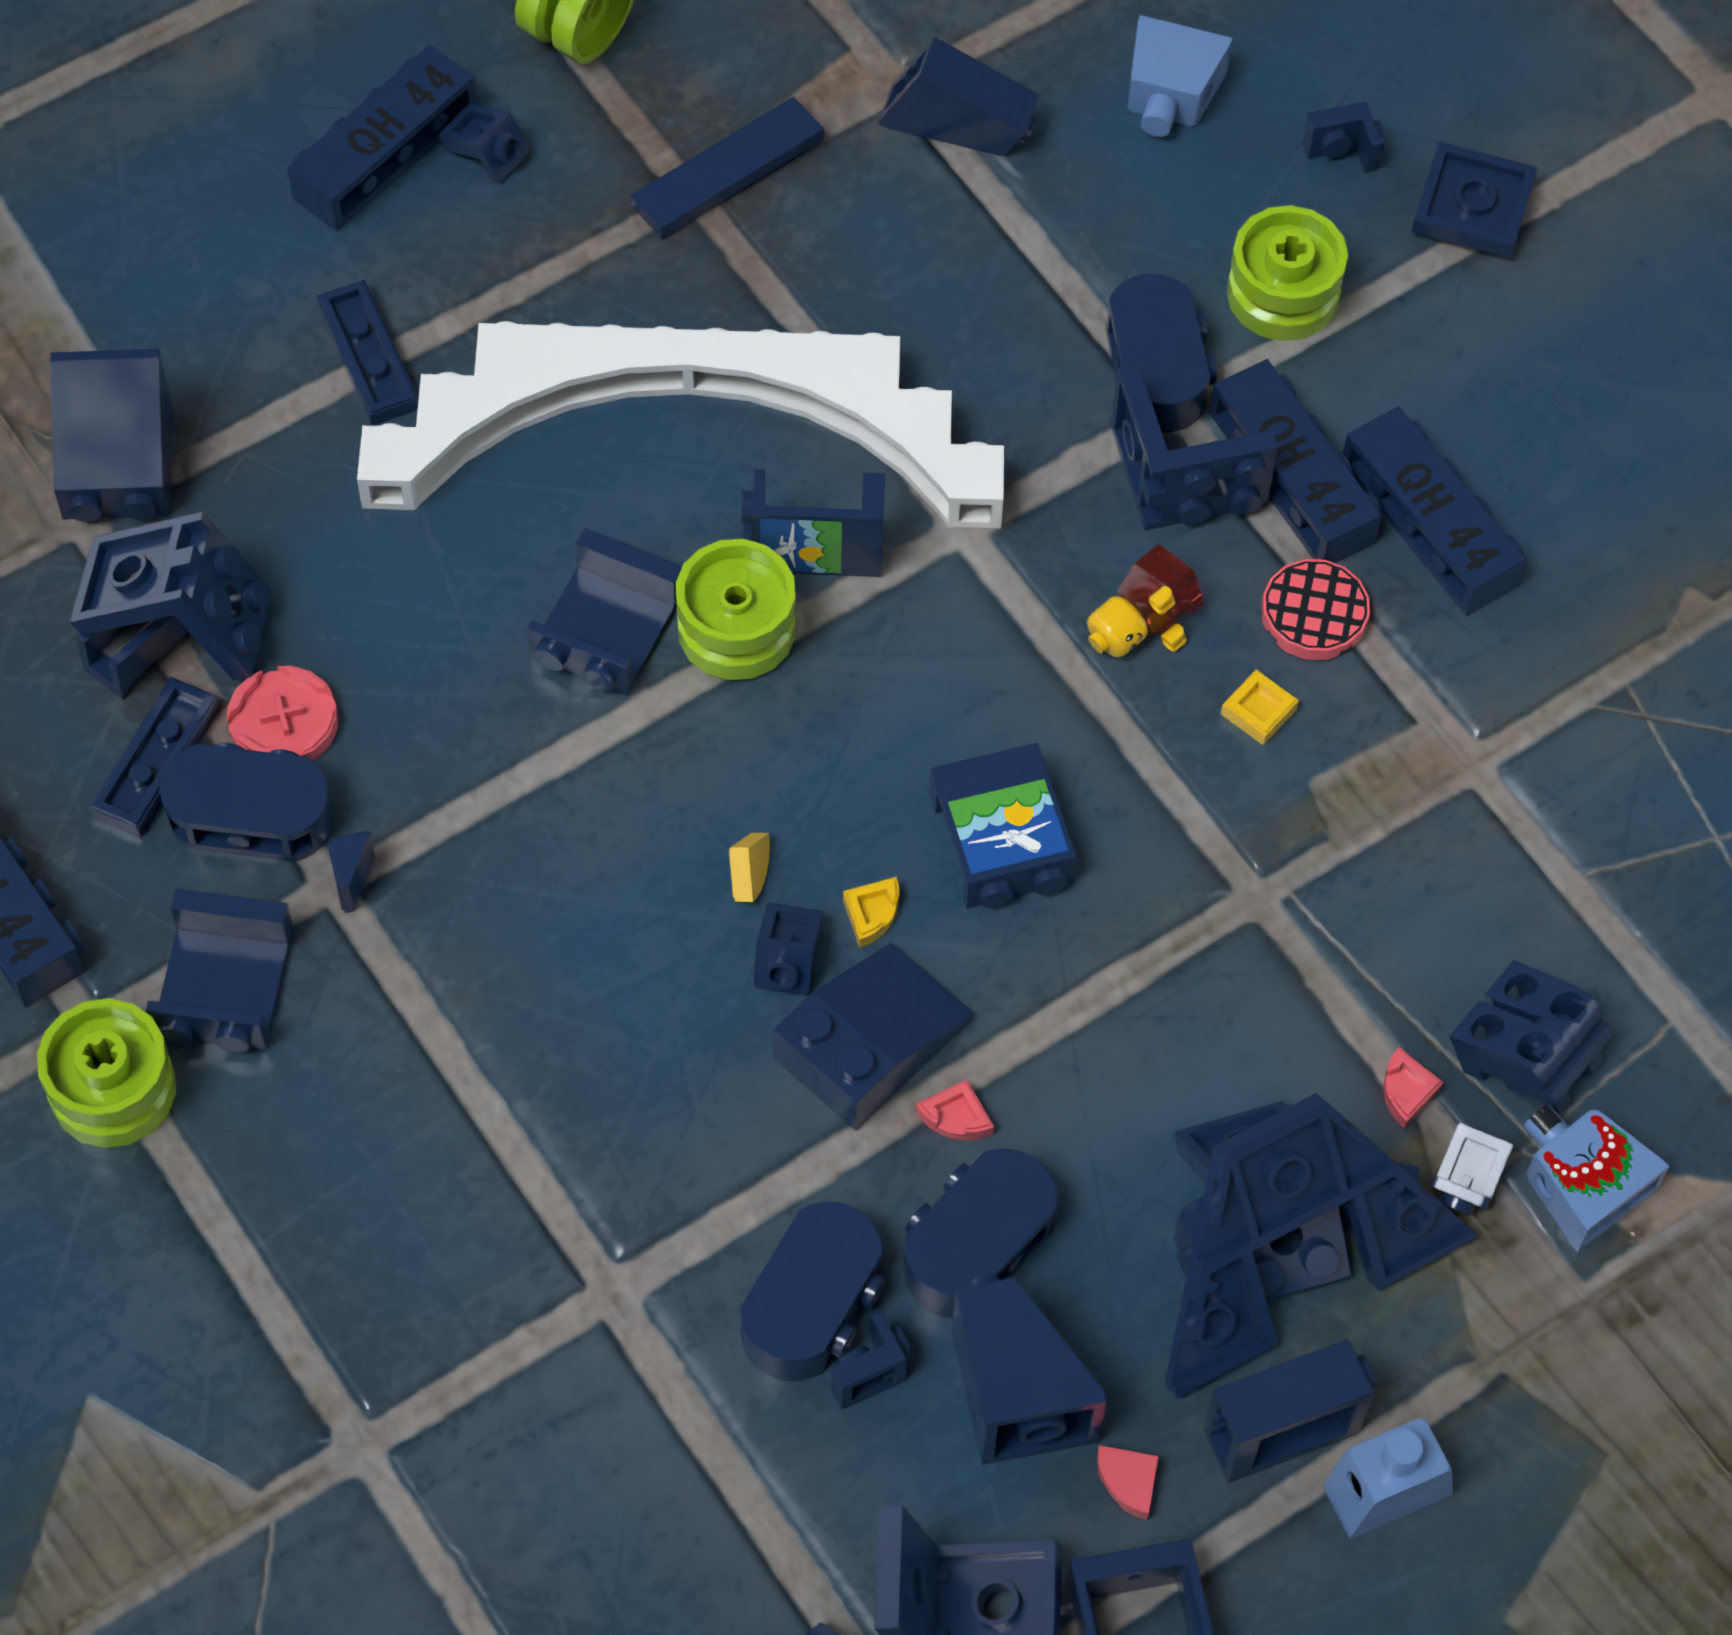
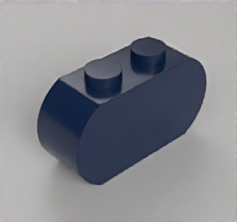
M1143 274L1132 277L1121 283L1113 291L1108 303L1109 312L1105 331L1115 379H1117L1118 367L1139 363L1161 432H1177L1191 426L1200 418L1206 407L1209 385H1214L1217 382L1213 353L1205 354L1203 342L1207 340L1205 314L1203 310H1195L1192 292L1182 282L1160 274Z
M219 743L215 746L196 744L177 754L169 762L161 778L160 795L169 827L178 842L188 849L300 861L314 854L322 847L333 827V808L323 771L309 757L299 756L289 750L276 749L271 752L245 750L241 746L232 743Z
M993 1149L983 1152L971 1166L966 1163L961 1164L946 1181L943 1188L946 1193L932 1207L927 1203L922 1205L908 1221L905 1227L907 1234L904 1250V1278L913 1298L926 1310L939 1316L953 1318L956 1288L964 1287L966 1282L980 1276L993 1275L997 1276L999 1280L1011 1278L1052 1234L1057 1206L1056 1186L1045 1166L1027 1153L1014 1149Z
M828 1201L808 1205L800 1209L740 1307L741 1340L744 1350L751 1362L763 1373L784 1381L808 1380L822 1374L833 1356L841 1358L848 1351L857 1332V1327L852 1325L862 1307L868 1310L873 1308L886 1283V1278L881 1276V1239L875 1225L864 1213L850 1205Z

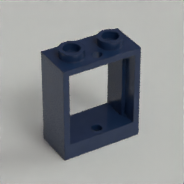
M1346 1339L1214 1389L1204 1433L1227 1483H1232L1359 1434L1374 1394L1373 1390L1376 1389L1373 1370L1364 1355L1356 1356L1349 1340Z
M1191 1538L1070 1561L1067 1581L1079 1635H1100L1092 1598L1174 1583L1177 1584L1188 1635H1214Z

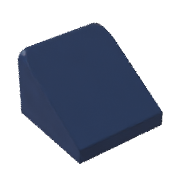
M369 831L329 839L330 843H327L341 909L345 910V913L354 912L374 862L375 853Z

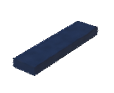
M793 96L631 195V206L662 239L823 141L824 128Z

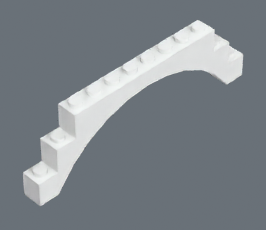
M502 321L496 324L479 323L474 376L460 375L454 372L421 374L416 427H403L393 423L381 426H362L357 482L362 509L416 510L423 501L466 462L517 431L569 410L628 397L690 394L749 401L805 417L858 443L902 475L941 517L947 527L1001 529L1004 494V446L988 445L983 442L951 444L952 390H936L930 387L899 389L900 336H885L879 333L846 335L831 334L825 331L782 333L770 329L750 332L727 331L722 328L686 330L667 326L623 328L618 325L590 327L570 326L564 323L526 325Z

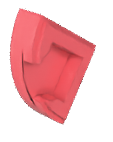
M1398 1047L1388 1064L1383 1085L1387 1107L1397 1123L1405 1129L1441 1091L1443 1082Z
M968 1080L916 1103L915 1112L919 1118L933 1131L945 1137L964 1141L979 1140L992 1136L994 1133V1125Z
M1099 1445L1097 1470L1105 1488L1125 1512L1147 1520L1158 1456Z

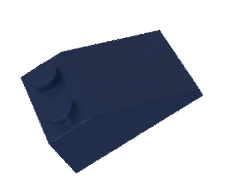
M889 943L813 991L773 1029V1059L857 1131L974 1018V1013L895 945Z

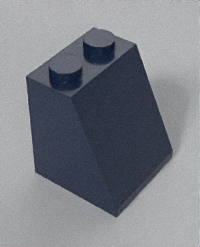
M159 349L51 352L54 493L62 519L92 522L99 518L128 517L135 520H146L153 516H170L173 405Z
M986 1275L971 1279L964 1284V1287L956 1288L952 1336L981 1465L1099 1443L1106 1407L1104 1390L1017 1279L1014 1277L999 1280L997 1276Z

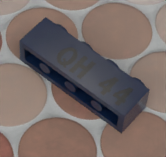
M431 45L426 47L415 58L407 59L392 78L380 88L371 90L356 109L345 118L335 121L327 134L309 149H304L295 156L291 165L287 167L292 198L337 232L440 142L438 134L469 102L477 104L474 76Z
M1266 359L1214 383L1209 414L1227 439L1269 430L1273 431L1278 451L1269 498L1313 559H1323L1337 563L1374 545L1382 518L1381 508L1377 499L1371 492H1364L1353 477V471L1348 459L1343 453L1335 452L1325 438L1319 419L1313 413H1307L1297 400L1295 389L1289 378L1284 374L1279 375L1271 362Z
M1397 406L1347 434L1343 454L1351 465L1353 477L1364 492L1369 491L1375 496L1384 517L1466 617L1518 588L1526 563L1521 545L1513 536L1506 535L1493 520L1491 511L1485 501L1478 496H1473L1460 480V475L1455 465L1449 459L1442 458L1429 443L1424 428L1417 421H1411L1404 411Z
M10 836L3 841L0 838V971L26 1008L85 973L78 952L84 949L85 946L71 922L66 919L59 923L50 911L56 907V904L43 881L38 877L30 882L22 870L28 863L19 846Z

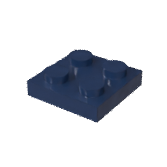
M1439 142L1415 215L1412 232L1511 258L1538 167Z

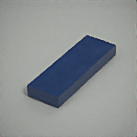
M365 279L317 295L318 309L370 425L374 426L417 411L418 395Z
M170 677L89 807L91 816L141 838L162 804L160 782L165 768L181 751L199 744L221 708L219 696Z

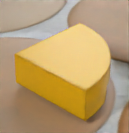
M750 833L729 849L732 891L735 902H754L763 888L769 864V833Z
M897 877L843 891V902L859 948L878 940L892 925L899 904Z

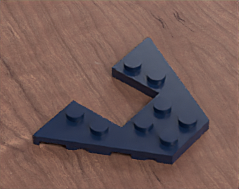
M1317 1093L1297 1102L1213 1146L1165 1379L1166 1388L1178 1399L1278 1345L1252 1252L1345 1202L1366 1279L1378 1290L1477 1238L1476 1232Z

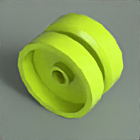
M517 0L515 6L516 25L522 32L542 43H552L559 53L575 62L590 63L601 56L614 41L625 24L634 0Z
M1292 205L1270 207L1251 216L1239 229L1233 248L1227 286V296L1231 311L1244 327L1261 337L1279 341L1306 339L1323 330L1336 315L1348 259L1344 236L1331 220L1312 209Z
M747 539L719 540L700 548L683 564L676 581L679 644L690 662L706 674L726 680L753 679L772 671L788 656L796 636V595L794 575L783 557L764 544Z
M111 998L84 1001L61 1013L43 1035L37 1051L38 1077L60 1126L81 1143L102 1148L131 1145L152 1134L169 1115L176 1095L175 1070L168 1055L164 1037L154 1019L133 1003Z

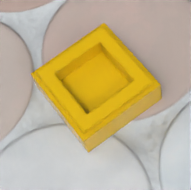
M1256 669L1223 703L1221 715L1264 746L1296 712L1299 700Z

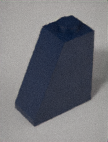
M934 36L891 85L878 124L887 129L1004 157L1017 142L1025 144L1032 135L1038 121V117L1033 115V111L1039 94Z

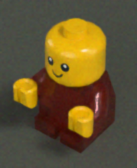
M1157 544L1133 565L1117 590L1119 596L1109 598L1088 617L1087 626L1091 634L1088 640L1092 647L1100 654L1105 651L1113 657L1121 658L1141 643L1147 634H1157L1161 636V640L1168 650L1176 652L1187 642L1183 627L1175 623L1177 617L1188 610L1194 613L1204 605L1194 570L1162 545Z

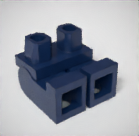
M1513 960L1484 994L1487 1003L1479 1000L1452 1032L1450 1039L1465 1074L1481 1080L1487 1074L1502 1078L1507 1089L1528 1097L1533 1107L1540 1109L1548 1105L1560 1115L1571 1101L1568 1089L1579 1076L1592 1075L1604 1061L1600 1050L1613 1036L1610 1025L1601 1021L1603 1014L1598 1003L1584 990ZM1514 985H1516L1519 993L1517 1000L1507 996L1509 990ZM1483 1025L1486 1037L1483 1040L1474 1037L1476 1029Z

